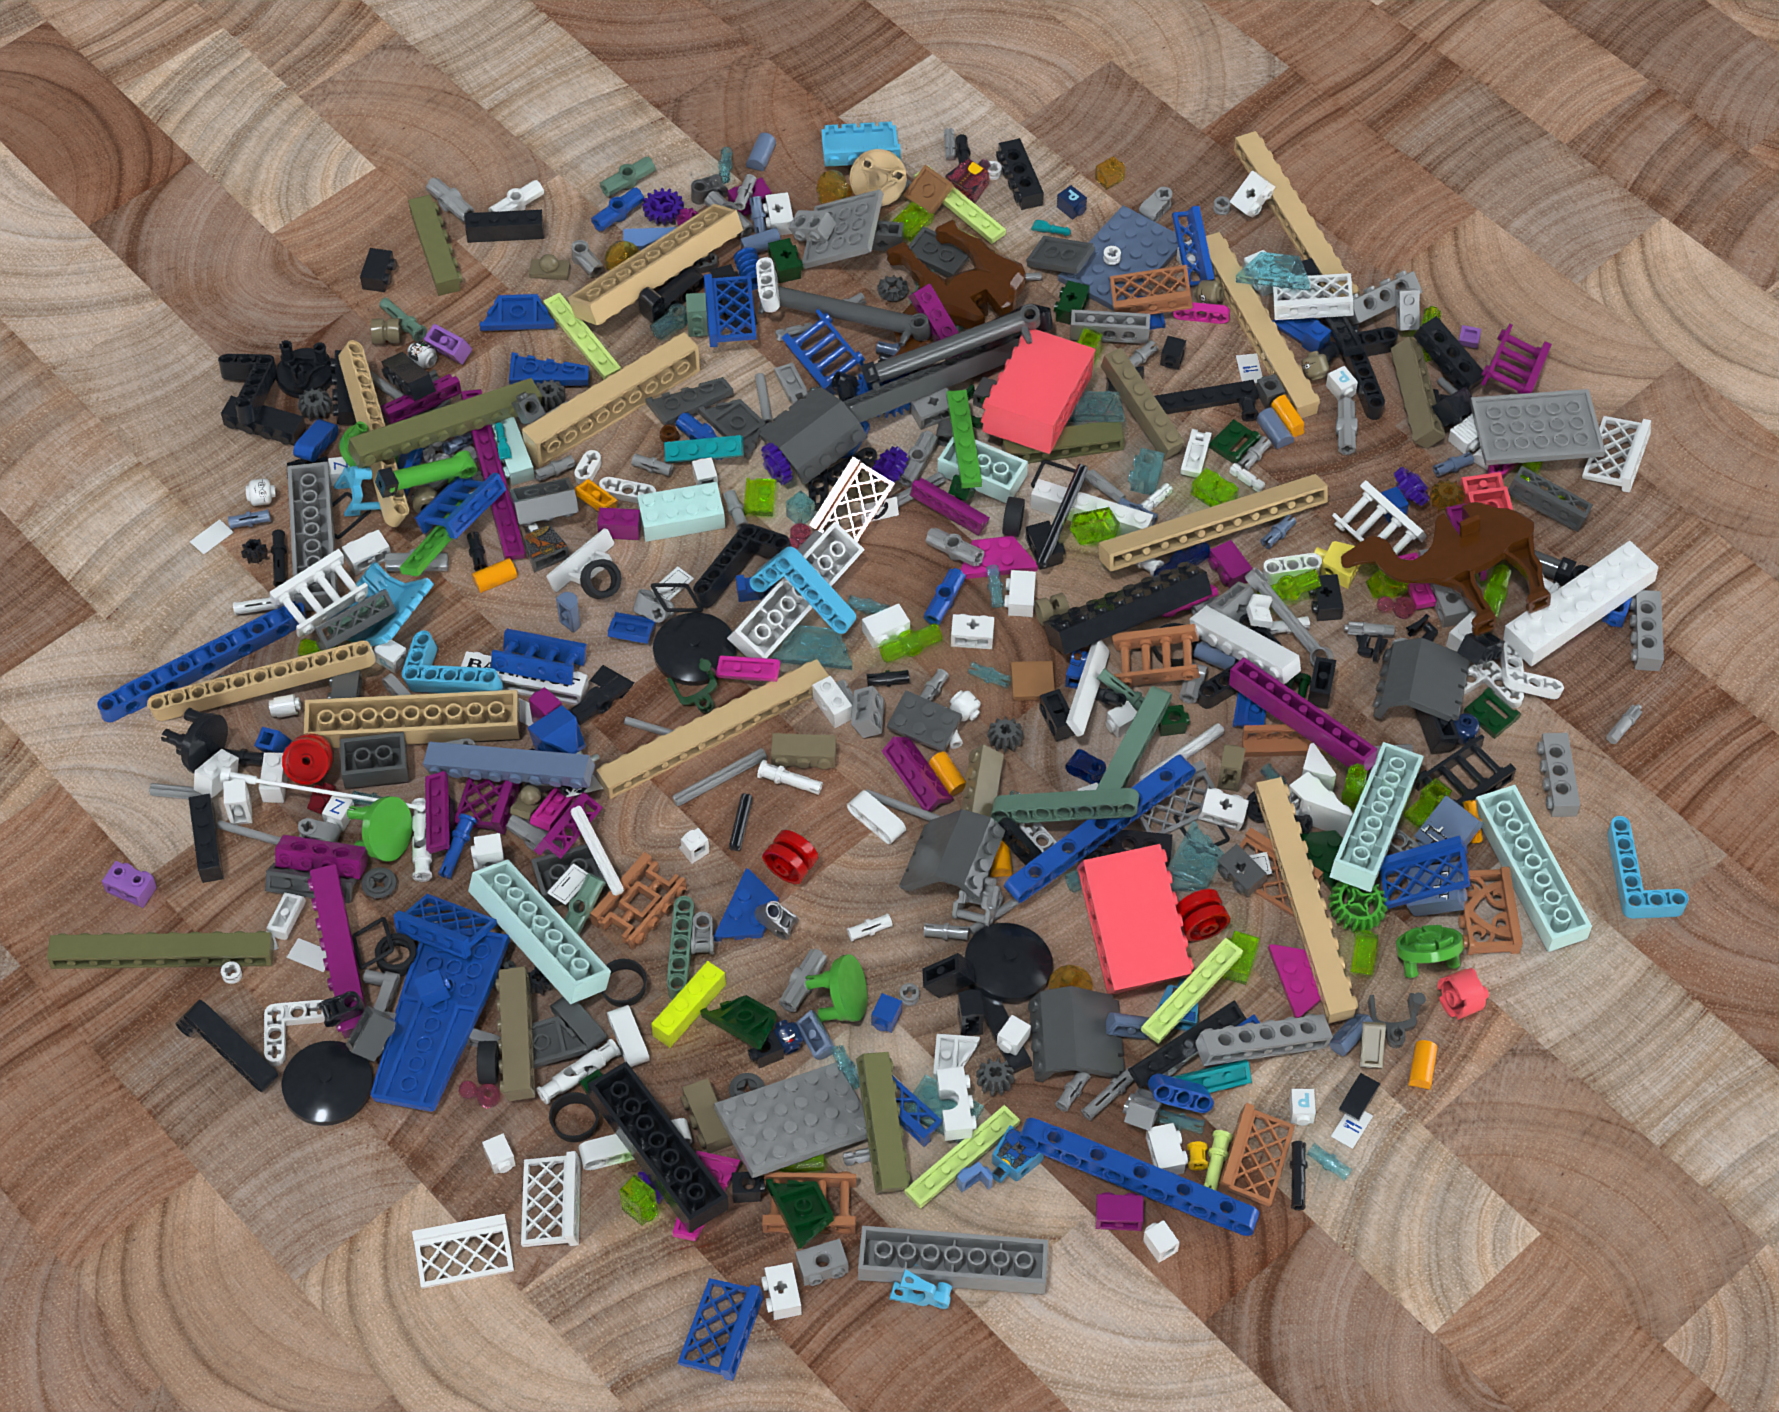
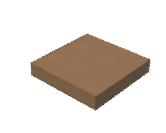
M924 165L903 196L930 216H933L954 188V185L930 167Z
M1053 661L1011 662L1013 701L1040 700V695L1054 691Z

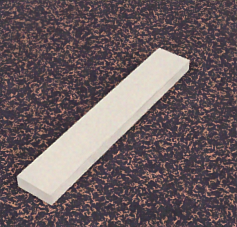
M1102 640L1091 644L1066 723L1077 737L1084 734L1101 682L1097 677L1105 668L1110 654L1109 649Z

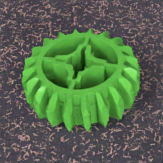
M1338 881L1328 897L1330 902L1328 909L1333 910L1331 917H1338L1336 924L1342 922L1344 923L1343 929L1349 926L1351 931L1354 932L1358 928L1360 933L1364 932L1365 928L1370 931L1373 926L1377 927L1380 921L1384 919V913L1387 911V906L1385 905L1387 898L1383 897L1384 891H1378L1379 884L1374 885L1372 891L1369 892ZM1344 893H1346L1348 896V901L1346 904H1343L1342 895ZM1370 903L1373 904V913L1371 915L1368 912V905Z

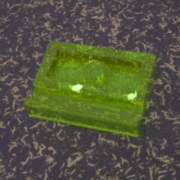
M911 202L892 222H903V238L906 237L912 242L923 226L927 227L934 220V214L928 213L923 207Z
M746 479L744 515L748 513L753 514V516H773L776 479Z

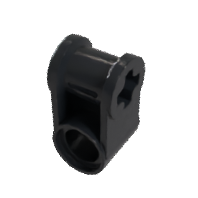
M348 991L336 997L325 999L318 1004L319 1009L323 1012L325 1018L324 1025L326 1027H334L344 1021L358 1017L364 1012L365 1008L363 1001L354 991ZM357 1001L354 1007H348L350 1002Z

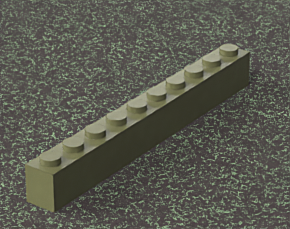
M532 378L351 437L349 438L348 451L358 468L371 466L374 463L389 460L394 456L407 454L412 450L425 448L430 444L439 441L443 442L448 438L460 436L475 429H481L492 423H498L510 417H517L518 415L511 404L517 400V395L523 392L535 393L541 404L542 394ZM526 402L525 409L527 412L530 410V404L528 402Z
M219 931L212 933L169 932L168 934H157L154 932L134 934L128 932L124 934L103 933L101 935H91L88 933L68 935L60 933L58 935H50L47 960L51 969L222 967L227 962H236L240 967L272 966L274 940L271 932L257 931L256 933H245L243 931H236L234 933Z

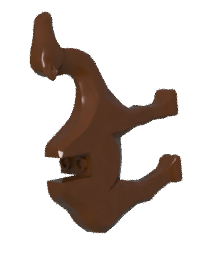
M955 220L938 226L935 230L936 239L941 244H953L967 253L974 265V269L959 272L944 279L920 261L905 242L895 245L886 251L887 261L891 266L903 265L908 269L912 279L919 284L918 289L931 284L952 322L955 325L968 329L985 323V316L988 315L987 302L999 317L1014 310L1017 299L1025 286L1026 272L1021 263L990 249L982 239L958 228ZM911 303L903 313L914 315L918 312ZM894 331L895 339L899 344L903 333ZM910 335L905 345L901 346L899 344L900 349L889 358L930 344L932 341H917Z
M1479 502L1462 505L1463 521L1460 522V535L1444 513L1439 515L1435 521V532L1431 547L1415 560L1407 561L1399 558L1392 546L1385 539L1377 536L1364 539L1341 556V564L1344 568H1351L1361 564L1377 565L1386 576L1397 582L1433 583L1459 592L1464 598L1465 603L1475 614L1471 622L1472 632L1475 636L1495 629L1497 616L1485 601L1482 591L1476 583L1475 574L1493 567L1503 559L1514 566L1527 581L1530 594L1526 599V609L1530 614L1549 607L1551 601V594L1544 586L1542 563L1534 551V522L1524 514L1508 508H1495Z

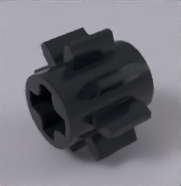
M249 539L246 544H242L243 551H241L243 558H247L248 564H259L263 559H266L265 552H267L266 544L261 543L260 539Z
M534 967L531 973L528 972L532 995L534 993L543 995V992L547 989L551 990L550 981L537 967Z

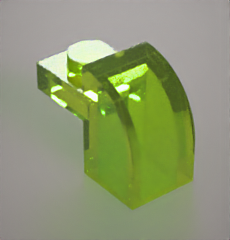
M1380 569L1366 581L1373 598L1389 600L1399 597L1409 590L1407 587L1409 583L1397 582L1386 576Z
M1435 777L1422 789L1419 800L1405 812L1404 817L1420 829L1446 795L1450 797L1452 790Z
M1367 930L1355 931L1350 972L1367 975L1373 974L1378 945L1377 934Z

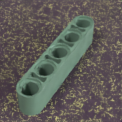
M680 896L674 903L667 973L668 996L672 1000L689 982L691 935L695 912L693 900L688 896ZM678 947H685L682 950L677 949ZM677 966H683L681 969H675ZM674 986H681V988H679V989H675V988H673V987H674Z

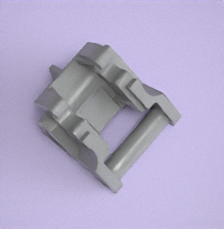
M987 876L979 898L976 899L970 898L960 889L959 898L953 903L952 918H963L984 923L985 926L992 925L994 916H996L1003 901L1001 888L996 885L997 879ZM972 902L980 904L981 908L985 909L986 912L984 915L963 910L966 903Z

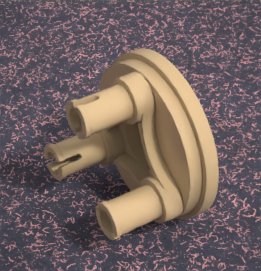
M872 149L864 152L854 161L849 179L855 195L880 189L884 194L881 206H886L901 196L905 189L907 176L902 161L895 154L883 149Z

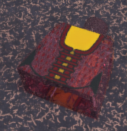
M984 158L978 164L971 159H967L946 174L945 177L957 190L975 204L990 182L987 170L991 167V164Z

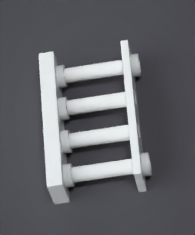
M1366 480L1360 485L1364 490L1363 497L1341 519L1336 513L1332 515L1336 520L1334 524L1342 532L1346 529L1361 542L1364 540L1362 536L1383 514L1389 513L1392 516V521L1377 537L1386 540L1397 527L1400 528L1403 525L1407 530L1405 536L1393 547L1396 555L1412 539L1415 540L1417 538L1423 542L1427 537L1421 528ZM1369 501H1376L1378 505L1374 513L1356 531L1353 530L1348 523Z
M339 549L270 591V601L274 606L284 604L299 623L296 626L299 638L304 634H311L316 626L353 603L361 602L368 594L366 582L358 587L342 567L344 555ZM331 571L336 572L351 591L342 598L325 578V575ZM318 582L334 603L323 608L309 591L308 586ZM296 593H301L316 612L315 615L307 620L290 599Z

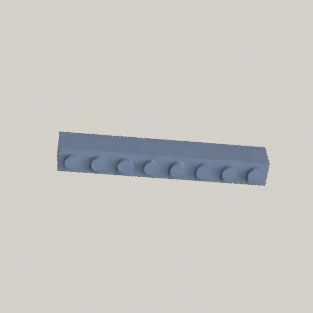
M441 742L428 743L423 765L430 775L445 771L448 776L453 778L469 777L474 780L483 778L495 782L505 780L516 784L528 782L533 785L550 784L554 787H561L563 785L575 789L590 787L595 767L591 757L583 754Z

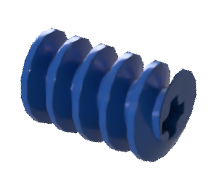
M747 247L737 251L733 258L740 276L751 275L752 290L758 289L756 263L759 260V256L755 248Z

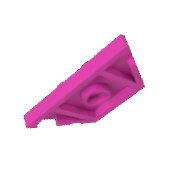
M1014 536L972 540L971 545L984 551L983 561L979 566H972L963 562L961 567L962 573L966 575L965 579L1011 574V570L1033 572L1038 570L1036 562Z
M1270 944L1268 951L1295 1018H1300L1310 1009L1315 1008L1321 1000L1304 949Z

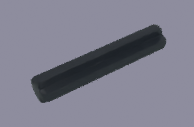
M743 793L740 797L729 843V849L732 851L741 850L752 804L751 794Z

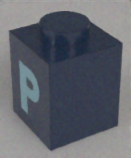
M1072 185L1057 194V208L1072 220L1077 216H1081L1086 211L1087 197Z

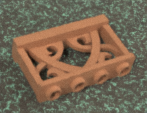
M1510 867L1490 870H1469L1470 882H1477L1482 889L1479 890L1473 884H1471L1473 891L1466 889L1467 896L1471 900L1469 903L1465 901V909L1461 910L1458 916L1459 928H1463V945L1466 948L1467 955L1496 952L1519 954L1523 941ZM1498 880L1497 882L1491 883L1487 886L1484 882ZM1495 895H1499L1501 900L1496 901L1493 898ZM1485 897L1491 905L1503 909V912L1493 918L1491 924L1484 921L1474 912L1475 907ZM1499 920L1504 921L1506 924L1505 926L1499 924L1498 928L1495 927ZM1475 932L1480 933V939H1482L1487 933L1490 934V938L1486 942H1477L1473 938V934ZM1494 937H1497V938L1505 939V940H1508V941H1493V940H1494Z

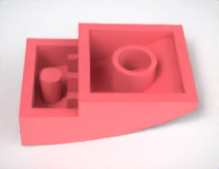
M1501 472L1461 478L1459 488L1464 504L1479 502L1495 508L1513 510L1507 486L1504 487Z

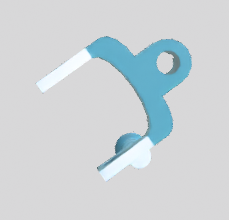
M345 467L335 483V489L351 488L352 501L345 510L344 516H360L361 510L381 509L379 502H361L363 499L361 483L362 480L372 479L371 467Z
M905 1269L901 1283L894 1282L889 1300L912 1303L919 1306H927L929 1304L940 1309H947L951 1300L950 1292L952 1286L939 1282L936 1288L934 1284L926 1282ZM905 1278L912 1279L913 1283H907ZM895 1290H900L902 1296L896 1295ZM913 1290L922 1291L924 1293L916 1294L913 1292Z

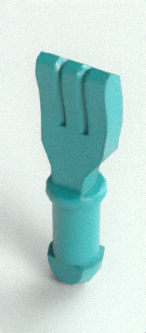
M1035 220L1031 227L1032 231L1051 232L1052 234L1056 233L1064 236L1071 234V230L1068 227L1050 225L1044 220Z
M498 422L495 424L497 442L499 443V459L512 458L509 444L506 443L507 438L504 433V425Z

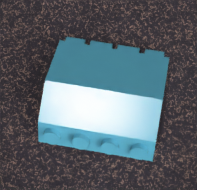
M892 121L879 122V126H875V122L860 123V127H857L856 123L841 124V128H838V124L825 125V129H821L825 167L853 165L854 161L861 154L872 149L890 151L901 160V147L897 141L896 125H892Z
M377 562L372 563L357 581L356 585L359 587L365 582L368 585V594L365 599L386 589L397 612L347 640L352 643L367 641L371 647L386 644L389 640L393 639L400 626H403L412 614V611L416 609L434 584L428 578L403 583L389 576ZM355 602V603H353L352 605H350L349 607L345 608L344 610H342L341 612L337 613L336 615L342 613L343 611L349 609L350 607H352V606H354V605H356V604H358V603H360V602Z

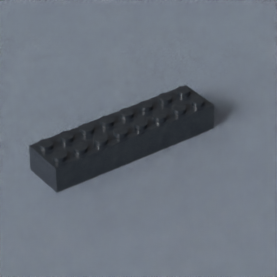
M1182 562L1176 568L1162 570L1159 572V575L1143 578L1141 582L1126 585L1117 592H1109L1103 598L1089 600L1086 602V605L1072 607L1068 609V612L1061 615H1053L1049 620L1044 621L1043 624L1049 645L1066 655L1212 594V590L1205 570L1190 562Z
M627 1061L588 1083V1094L591 1101L689 1233L728 1210L727 1194Z

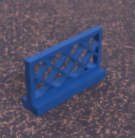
M704 274L710 347H718L717 342L757 340L751 275L712 278V274ZM739 283H747V286L743 290L738 288L736 285H738ZM725 284L728 287L721 291L716 285ZM732 289L738 293L734 298L728 295ZM742 296L749 300L744 305L738 302ZM722 298H725L729 301V303H727L725 306L721 305L718 302ZM733 304L740 308L736 313L729 310ZM744 311L750 315L746 320L739 317ZM724 313L731 316L726 322L719 318ZM734 320L741 323L737 328L730 325ZM746 326L752 330V333L744 334L741 330ZM725 328L732 331L729 335H721Z
M1460 835L1385 856L1380 872L1382 887L1385 893L1384 898H1387L1385 902L1387 909L1471 886L1466 857L1468 853L1467 846ZM1453 857H1461L1456 866L1449 863ZM1431 863H1441L1435 872L1428 869ZM1445 866L1453 869L1447 878L1439 875ZM1417 867L1420 869L1414 878L1407 875L1411 868ZM1424 872L1432 875L1426 884L1419 881ZM1457 872L1464 876V881L1454 883L1451 880ZM1399 874L1393 883L1387 880L1388 875ZM1404 878L1411 881L1405 890L1398 887ZM1436 878L1444 881L1439 888L1434 889L1430 887ZM1415 884L1423 887L1417 894L1410 893ZM1394 890L1402 893L1398 899L1390 901V896Z
M426 894L406 912L398 911L393 915L396 933L405 934L411 939L464 959L471 955L470 948L497 925V919L430 894ZM428 902L434 904V906L424 907ZM445 910L453 911V912H449V913L440 914V911H445ZM427 913H438L436 915L425 916V914ZM469 917V919L458 920L457 918ZM455 918V921L442 923V920ZM439 921V924H434L431 922ZM480 923H485V924H486L485 926L475 927V924H480ZM472 925V928H466V929H460V928H459V927H462V926ZM456 927H457V930H454V931L450 930V928H456ZM474 934L470 939H469L468 936H465V935Z
M709 1278L678 1364L722 1375L724 1379L733 1381L764 1298L760 1286L750 1285V1287ZM713 1286L723 1288L725 1292L715 1299H712L710 1295ZM738 1292L745 1293L744 1300L734 1305L731 1296ZM728 1298L732 1306L719 1312L716 1304ZM713 1306L717 1314L704 1320L702 1316L704 1311ZM735 1311L737 1314L736 1321L726 1325L723 1317ZM720 1319L724 1328L712 1334L708 1325ZM706 1327L709 1336L697 1342L695 1339L696 1332ZM727 1332L730 1337L728 1342L719 1347L715 1338ZM712 1340L716 1349L704 1355L700 1346ZM698 1348L701 1357L694 1361L686 1360L688 1353ZM720 1354L722 1359L719 1367L708 1364L707 1360Z

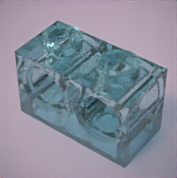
M1141 448L1139 455L1134 457L1133 467L1135 469L1134 471L1130 470L1129 473L1130 491L1146 495H1152L1155 492L1163 468L1165 453Z

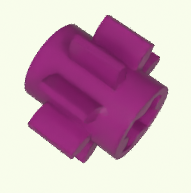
M693 208L681 209V215L677 216L678 226L697 215L698 212L694 211Z

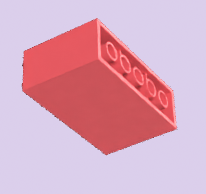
M1034 329L1029 330L1032 343L1027 344L1023 335H1021L1019 346L1014 347L1012 358L1007 359L1004 372L1001 371L999 373L997 384H993L989 398L986 397L982 408L985 409V412L982 415L981 423H983V432L1050 454L1092 377L1096 349Z
M1160 844L1083 860L1077 866L1107 994L1113 995L1177 981L1192 974L1193 962L1186 952L1188 941L1186 936L1182 935L1181 927L1183 926L1181 914H1177L1175 906L1178 904L1177 896L1171 890V872L1166 870L1165 862H1167V855L1165 849H1161Z

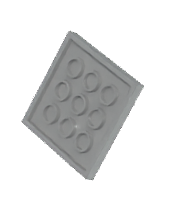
M879 189L815 206L814 211H827L836 222V225L827 241L806 242L802 260L803 267L807 269L871 253L884 195Z

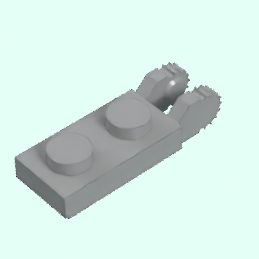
M789 363L774 368V373L791 404L793 405L801 397L804 400V396L808 392L794 364Z

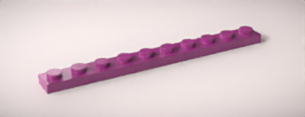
M481 389L461 391V399L465 400L480 395L482 391ZM490 424L481 429L472 430L470 433L483 481L492 473H499L507 489L490 505L504 560L507 558L511 560L524 559V546Z

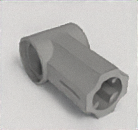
M574 241L571 245L572 261L576 265H580L590 277L595 278L599 276L604 270V265L589 250L586 241Z
M1197 664L1200 678L1183 681L1179 699L1184 703L1191 704L1197 702L1200 685L1205 682L1207 666Z

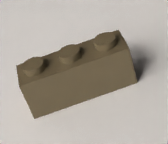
M772 733L771 765L777 767L781 765L799 768H835L836 735Z
M708 1078L682 1087L683 1096L680 1097L684 1110L688 1109L691 1114L688 1116L691 1127L693 1129L697 1128L699 1134L696 1136L700 1147H705L707 1153H713L733 1145L714 1110V1103L718 1101Z

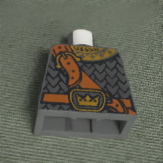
M534 523L527 527L528 534L524 536V543L534 573L569 557L567 544L551 526L547 525L539 528L538 524Z

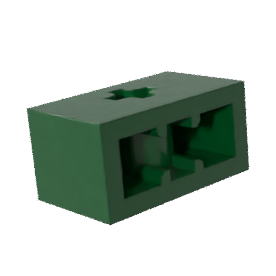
M787 238L769 242L768 256L774 263L778 283L801 279L803 263L801 259L797 258L798 250L796 245H792L791 239Z
M1067 280L1065 288L1062 287L1060 290V301H1056L1053 312L1056 313L1057 322L1071 325L1072 310H1085L1089 299V285Z

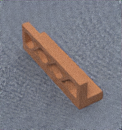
M1286 724L1245 725L1243 727L1242 748H1246L1244 757L1307 755L1309 745L1312 742L1299 733H1293L1296 731ZM1316 745L1322 755H1328L1327 752Z

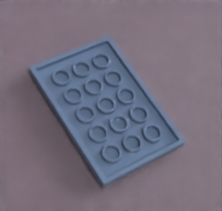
M1123 205L1088 242L1094 244L1095 250L1078 274L1061 272L1058 275V281L1065 285L1067 280L1089 285V298L1114 311L1110 276L1164 268L1177 254L1178 243L1176 233ZM1108 246H1116L1121 251L1120 262L1116 265H1108L1103 260L1104 249ZM1142 278L1137 279L1135 283L1141 285L1145 280ZM1123 281L1115 282V285L1119 288L1126 284ZM1130 286L1126 292L1133 294L1136 288ZM1121 295L1117 299V301L1126 300L1128 298L1124 295Z

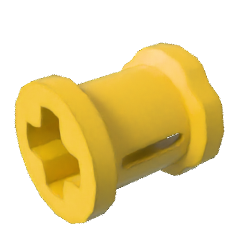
M1195 1141L1187 1144V1150L1190 1153V1162H1188L1190 1170L1201 1171L1208 1168V1161H1206L1208 1146L1205 1142Z

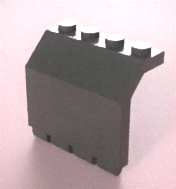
M822 387L811 390L804 396V400L802 398L789 407V411H783L773 419V423H767L759 429L760 433H758L760 438L767 444L774 443L775 446L777 445L779 451H782V455L792 465L803 484H807L867 438L860 422L842 400Z
M1424 638L1397 641L1393 643L1390 649L1387 648L1382 657L1384 664L1379 671L1381 679L1376 686L1378 695H1376L1372 707H1375L1374 717L1381 719L1389 707L1408 705L1448 722L1450 719L1459 720L1470 664L1468 659L1457 653V651Z
M963 809L930 820L923 827L920 839L912 853L913 856L910 858L899 887L909 892L942 881L960 887L972 899L979 898L1006 830L992 817Z
M1067 986L1040 991L1029 1001L1028 1010L1030 1012L1032 1035L1031 1050L1033 1052L1032 1069L1035 1081L1044 1082L1053 1073L1069 1070L1109 1078H1117L1125 1071L1124 1058H1122L1124 1052L1121 1036L1106 1034L1108 1014L1110 1012L1120 1013L1119 1000L1113 999V995Z

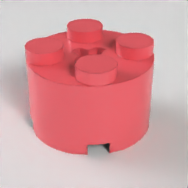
M1473 968L1462 969L1439 979L1437 984V990L1441 989L1442 996L1439 997L1442 1007L1450 1017L1456 1016L1457 1020L1483 1010L1486 999L1489 997L1487 988L1482 986Z

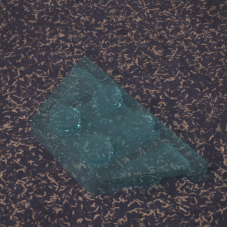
M1260 252L1236 275V283L1310 291V281L1300 256Z
M1110 391L1083 392L1068 422H1124L1125 417L1120 393Z
M797 625L793 629L792 634L784 640L780 650L777 653L775 652L772 657L773 659H778L781 663L803 665L817 659L822 667L848 670L853 668L852 660H850L847 648L842 642L841 634L835 632L832 628Z
M1194 821L1167 868V871L1169 870L1172 876V883L1170 884L1172 891H1199L1207 889L1218 869L1217 860L1224 855L1223 851L1213 844L1212 839L1201 832L1198 824Z

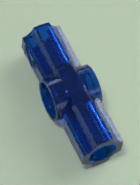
M1202 542L1186 551H1177L1170 558L1169 562L1154 571V576L1159 575V572L1162 570L1176 568L1182 562H1190L1195 566L1199 565L1209 558V545L1206 542Z

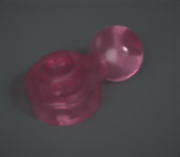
M799 523L791 527L789 540L792 547L798 549L799 544H802L811 535L809 526Z
M1382 596L1377 601V608L1381 612L1393 610L1397 617L1408 619L1415 610V604L1407 597L1398 598L1396 602H1393L1390 597Z
M464 1081L459 1086V1094L463 1098L477 1097L479 1105L484 1108H492L499 1102L500 1093L495 1085L484 1084L477 1088L472 1081ZM486 1092H491L492 1096L486 1097L484 1096V1094Z

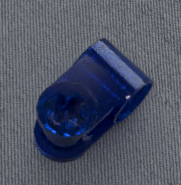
M1077 749L1065 764V769L1072 776L1078 777L1090 785L1094 783L1099 785L1106 771V764L1104 761L1088 754L1085 750Z

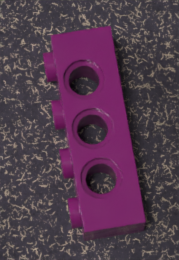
M927 284L908 295L916 311L928 317L931 336L934 341L959 333L931 284Z
M283 835L275 847V867L310 872L312 869L336 864L340 876L360 879L367 867V850L363 846Z

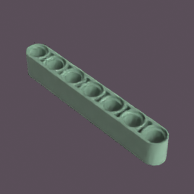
M1153 685L1151 686L1096 790L1118 789L1127 786L1171 702V692Z
M1132 788L1000 795L994 799L991 817L997 823L1004 817L1012 819L1015 823L1133 817L1137 813L1139 793Z

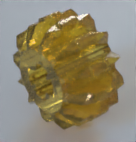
M1449 479L1446 482L1440 480L1438 484H1434L1432 492H1430L1432 506H1438V511L1443 509L1446 512V507L1461 505L1465 498L1462 486H1457V481L1452 483Z

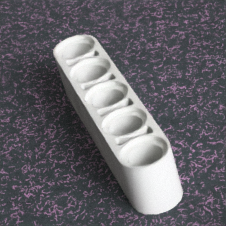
M684 1118L671 1120L690 1145L693 1140L687 1120ZM616 1134L585 1141L578 1147L585 1170H595L635 1160Z

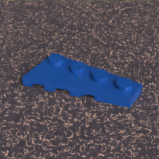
M512 352L509 385L532 378L535 385L537 383L542 384L543 379L546 382L553 379L554 383L559 381L561 386H588L589 366L570 362L560 364L548 358L546 361L536 359L535 356L527 355V357H521L518 353Z

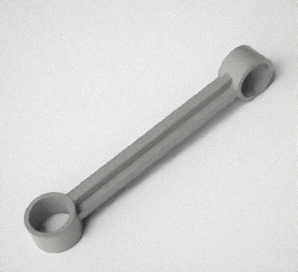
M1254 567L1245 575L1246 581L1252 588L1259 591L1261 595L1272 597L1270 606L1310 652V662L1312 665L1315 663L1316 654L1319 650H1324L1327 653L1328 659L1334 658L1331 649L1321 647L1271 588L1268 584V579L1259 569Z

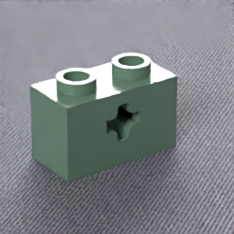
M686 294L689 337L708 336L706 294Z

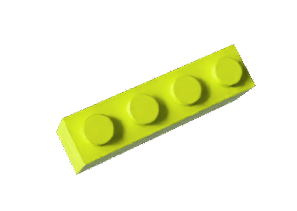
M707 961L651 1023L653 1037L671 1048L701 1014L700 1010L706 1008L726 986L725 972Z

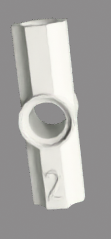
M537 180L530 182L520 189L513 188L508 191L506 198L489 207L488 210L489 212L525 210V205L542 196L544 189Z

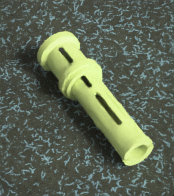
M1215 1130L1213 1132L1214 1141L1212 1148L1208 1151L1210 1162L1204 1186L1216 1191L1223 1162L1229 1156L1227 1152L1229 1142L1233 1140V1135L1223 1130Z

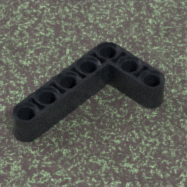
M1393 327L1356 332L1363 346V353L1344 357L1341 352L1347 370L1358 382L1356 392L1364 413L1371 420H1378L1382 417L1385 399L1368 357L1391 352V348L1397 344L1398 331Z
M269 354L221 355L218 358L221 377L226 380H246L235 401V408L239 423L250 424L256 420L277 377L274 357Z
M754 524L743 525L695 583L693 591L699 605L703 608L712 606L754 553L772 559L786 547H792L788 536Z
M1248 614L1240 617V624L1282 646L1266 627L1252 626ZM1237 663L1200 685L1198 704L1202 708H1213L1238 692L1229 685L1230 669Z
M199 999L175 1023L177 1028L187 1037H191L197 1032L258 1091L264 1092L279 1076L276 1070L204 1001Z

